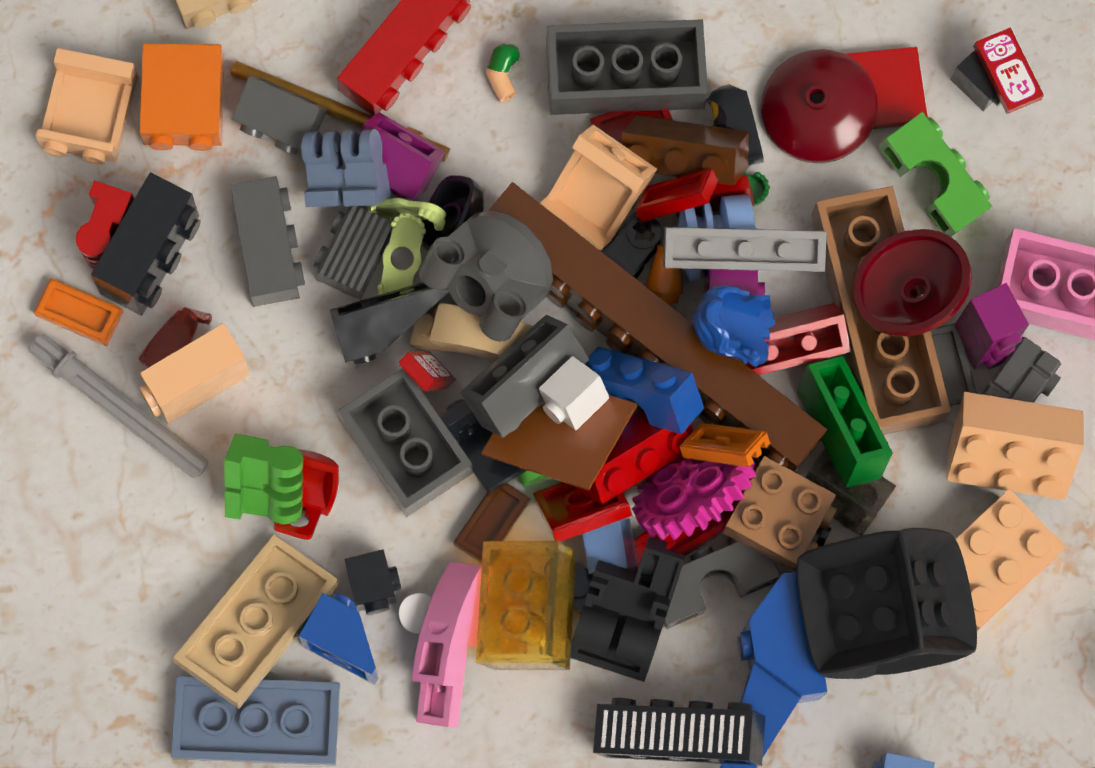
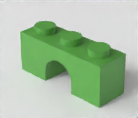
M922 112L887 137L877 147L900 177L917 167H924L935 173L939 179L940 191L937 198L926 206L924 210L940 232L952 237L993 206L988 201L990 196L983 184L978 180L973 181L965 170L966 162L961 154L955 149H950L942 139L943 132L938 123L931 117L927 118Z

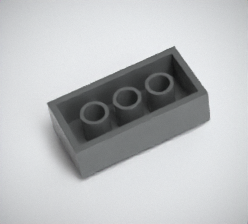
M703 19L547 25L546 50L550 115L659 111L661 109H705L708 85Z

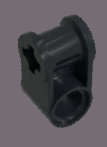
M635 216L602 253L637 279L645 265L657 252V245H660L662 231L660 223L656 219L641 222L639 217ZM646 231L651 232L650 241L645 238L641 242L637 241V232L640 234H644Z

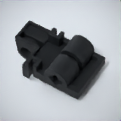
M649 536L637 572L598 560L568 657L645 682L686 556L666 550L668 542Z

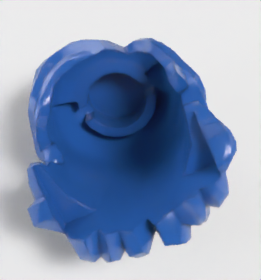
M729 285L712 287L702 295L701 301L694 311L693 326L702 345L710 352L723 357H732L735 360H740L745 365L750 363L757 367L760 364H764L769 358V345L765 340H770L769 329L776 322L772 318L774 312L770 309V296L749 295V291Z

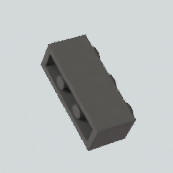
M277 176L230 184L253 307L299 299L298 286L305 285L301 262L293 263L291 253L292 248H298L294 224L286 226L284 211L291 210L287 187L279 188Z
M545 315L467 385L460 394L480 425L504 438L508 433L516 430L520 426L521 421L532 411L545 403L538 388L573 356L585 364L589 358L567 323Z

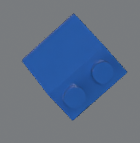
M337 592L334 593L333 597L322 593L299 635L303 648L375 685L378 680L377 670L360 613L355 608L356 603Z

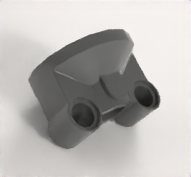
M491 210L475 213L451 235L436 239L419 267V276L427 286L437 290L448 289L453 300L460 308L480 317L479 325L482 332L488 338L498 342L511 338L521 320L549 295L553 282L551 261L541 241L526 225L512 216Z

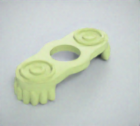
M392 198L385 199L378 205L367 206L366 208L371 213L391 222L394 217L409 212L416 214L422 221L429 220L433 222L434 228L437 231H442L445 225L446 212L439 206L429 202Z
M402 213L395 217L391 223L393 228L389 245L386 246L383 253L384 270L381 283L377 286L379 290L378 295L413 285L415 272L418 271L422 263L420 250L423 236L426 232L424 222L416 214ZM398 247H406L413 253V264L407 269H398L392 264L391 254Z

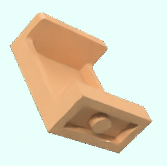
M57 48L54 65L57 69L42 129H37L35 135L39 146L43 148L44 152L53 156L65 157L67 153L80 155L84 161L92 164L103 165L105 161L116 163L138 78L134 63Z
M592 125L578 136L572 147L575 150L549 195L540 204L602 252L615 240L657 171V168L595 125Z

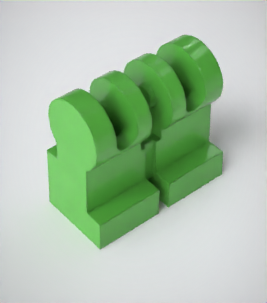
M235 433L224 460L226 487L225 517L241 520L243 513L269 517L273 522L279 524L296 522L302 516V453L292 446L273 447L269 446V440Z

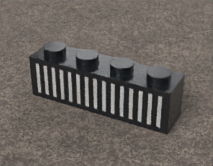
M612 698L611 704H597L593 753L615 759L762 766L766 716L753 711L751 704L730 702L727 709H713V703L689 701L688 708L674 707V701L651 699L650 706L636 705V700L629 698Z

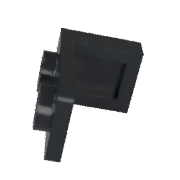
M464 399L454 401L447 407L445 412L439 415L471 461L472 471L487 493H492L520 475L519 467L481 454L493 432L480 425Z

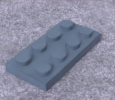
M176 676L171 758L173 760L336 766L340 682L263 679L238 709L195 677Z

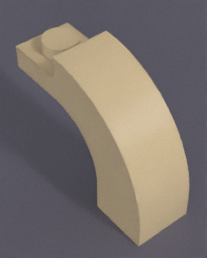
M439 303L438 308H431L415 322L409 345L418 350L457 352L494 362L533 326L521 321L510 339L498 342L488 338L482 332L478 315L468 313L460 308L459 305Z

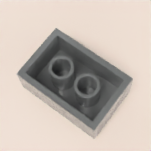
M402 368L338 410L340 422L405 517H408L472 474L471 461L422 390Z

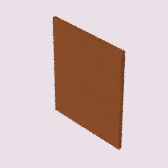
M608 395L609 399L575 431L563 421L560 424L555 423L543 410L544 403L532 411L521 421L520 426L516 430L508 433L504 438L493 433L481 454L589 491L634 413L637 404Z

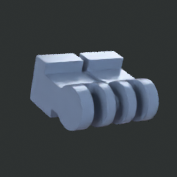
M364 129L360 137L356 130H345L342 137L336 130L326 131L324 137L319 131H307L304 134L301 153L306 164L308 190L304 192L306 207L340 206L343 203L344 206H372L380 204L391 196L386 163H383L382 140L376 129Z

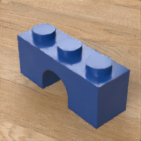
M597 347L588 356L589 360L584 364L600 375L608 395L630 402L633 400L639 404L644 410L651 426L682 434L704 409L693 373L690 371L602 347Z

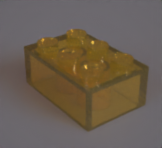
M559 540L483 542L476 663L493 670H570L576 549Z

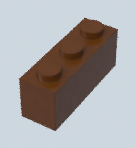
M637 115L622 132V145L657 168L655 174L682 177L706 169H713L716 178H718L717 183L735 185L748 168L749 131Z

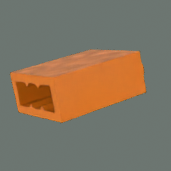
M143 44L140 135L144 145H150V148L155 150H170L173 148V145H184L197 151L210 150L212 146H222L224 54L221 44Z

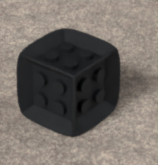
M906 528L900 531L875 532L823 545L809 550L797 558V588L806 640L813 664L817 672L823 677L863 679L874 675L899 674L949 663L975 653L977 647V626L968 575L960 547L955 537L949 532L928 528Z

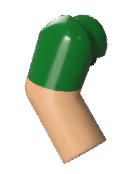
M500 44L494 48L486 69V76L499 102H506L517 94L508 77L511 65H514L520 57L518 48L513 44Z

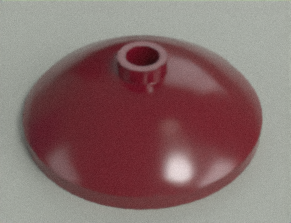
M824 49L805 51L784 61L768 79L761 100L762 120L770 139L785 154L807 163L833 162L853 153L870 135L875 125L878 111L876 90L866 70L851 57L840 52ZM816 93L825 96L824 100L819 104L810 101L811 97Z
M914 229L900 232L876 245L860 263L853 282L854 302L862 318L871 327L882 333L893 336L923 334L947 322L961 308L971 288L972 268L962 246L947 234L929 229ZM924 294L923 296L915 299L918 295Z

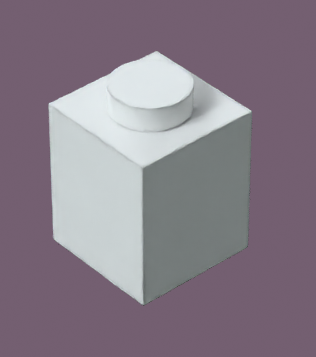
M573 356L538 388L545 402L543 406L545 413L555 423L560 424L563 421L575 431L609 399L600 375Z

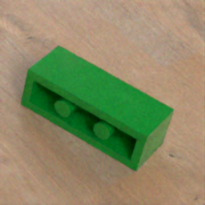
M841 356L808 364L797 393L808 415L827 429L821 441L844 487L848 488L881 479L893 452L844 357Z

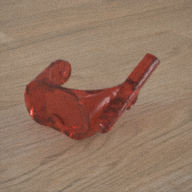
M184 307L182 311H176L145 346L138 359L149 368L192 342L199 323L210 324L212 315Z

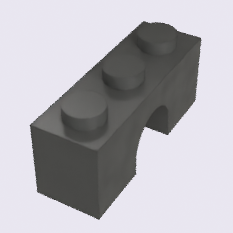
M733 538L726 540L727 547L715 552L712 547H707L689 556L691 562L682 566L664 622L666 629L704 614L706 605L700 593V584L707 577L714 575L726 577L734 584L739 597L742 598L778 581L780 574L774 561Z

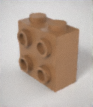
M764 456L755 472L756 476L750 481L752 487L745 490L743 494L745 498L739 501L723 533L782 566L795 571L797 558L803 553L817 548L818 543L812 541L817 529L820 527L826 530L837 509L831 506V503L836 494Z

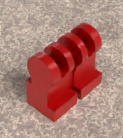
M95 180L89 192V197L93 204H95L89 223L82 225L76 234L77 247L93 270L134 201L132 193Z

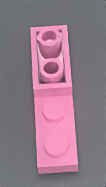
M449 562L433 593L419 635L411 681L421 682L416 719L418 723L458 728L467 647H477L487 566Z

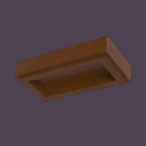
M508 483L492 493H486L454 540L453 545L487 566L530 503L531 498Z

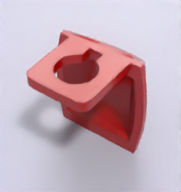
M298 449L303 455L302 510L305 511L304 516L307 518L308 524L302 527H295L290 524L274 522V530L300 539L310 540L313 537L321 515L328 516L333 507L339 486V465L331 458L322 454Z

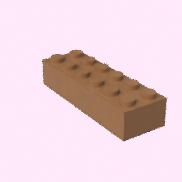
M893 186L816 202L811 216L815 230L827 232L825 272L833 303L836 304L845 317L852 351L846 353L849 367L883 435L944 422L950 415L951 408L931 331L914 336H893L882 333L871 327L862 318L853 298L854 277L864 257L883 240L905 231Z

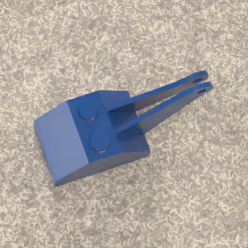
M796 572L783 573L745 625L743 632H740V636L737 637L741 661L748 660L750 670L740 703L751 704L753 711L766 716L763 757L797 703L820 700L828 692L826 679L817 672L808 649L798 596ZM721 764L720 768L757 767V765Z

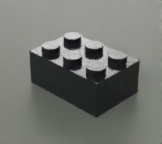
M151 172L149 173L91 273L100 295L140 316L144 314L147 307L152 309L162 293V287H160L166 273L171 275L176 270L182 256L179 250L186 239L191 241L194 238L201 223V220L198 219L199 213L192 193Z

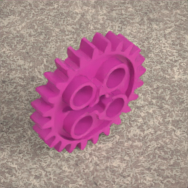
M681 456L645 478L646 484L637 486L636 489L639 495L632 498L635 504L632 507V511L642 529L647 531L651 537L658 535L660 540H663L670 534L673 540H676L682 531H685L689 537L692 535L695 527L700 526L704 531L707 528L708 521L713 519L719 522L721 521V512L734 510L731 503L743 500L745 496L741 491L752 487L749 479L756 476L753 470L756 464L754 462L750 467L687 459Z

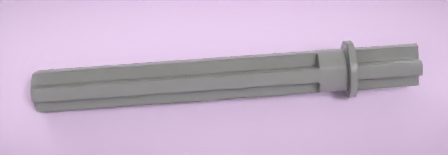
M44 333L34 339V343L29 347L28 351L54 371V377L65 379L191 478L196 479L204 472L208 465L206 458L76 358L77 353L66 351Z

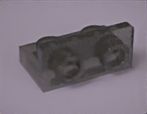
M826 449L823 450L805 476L806 479L836 494L831 503V506L837 509L833 518L843 527L859 536L865 533L896 487V485L882 476L879 480L845 488Z

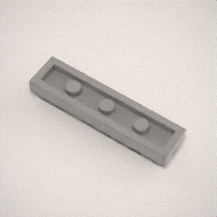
M665 227L663 267L825 272L827 232L818 230Z

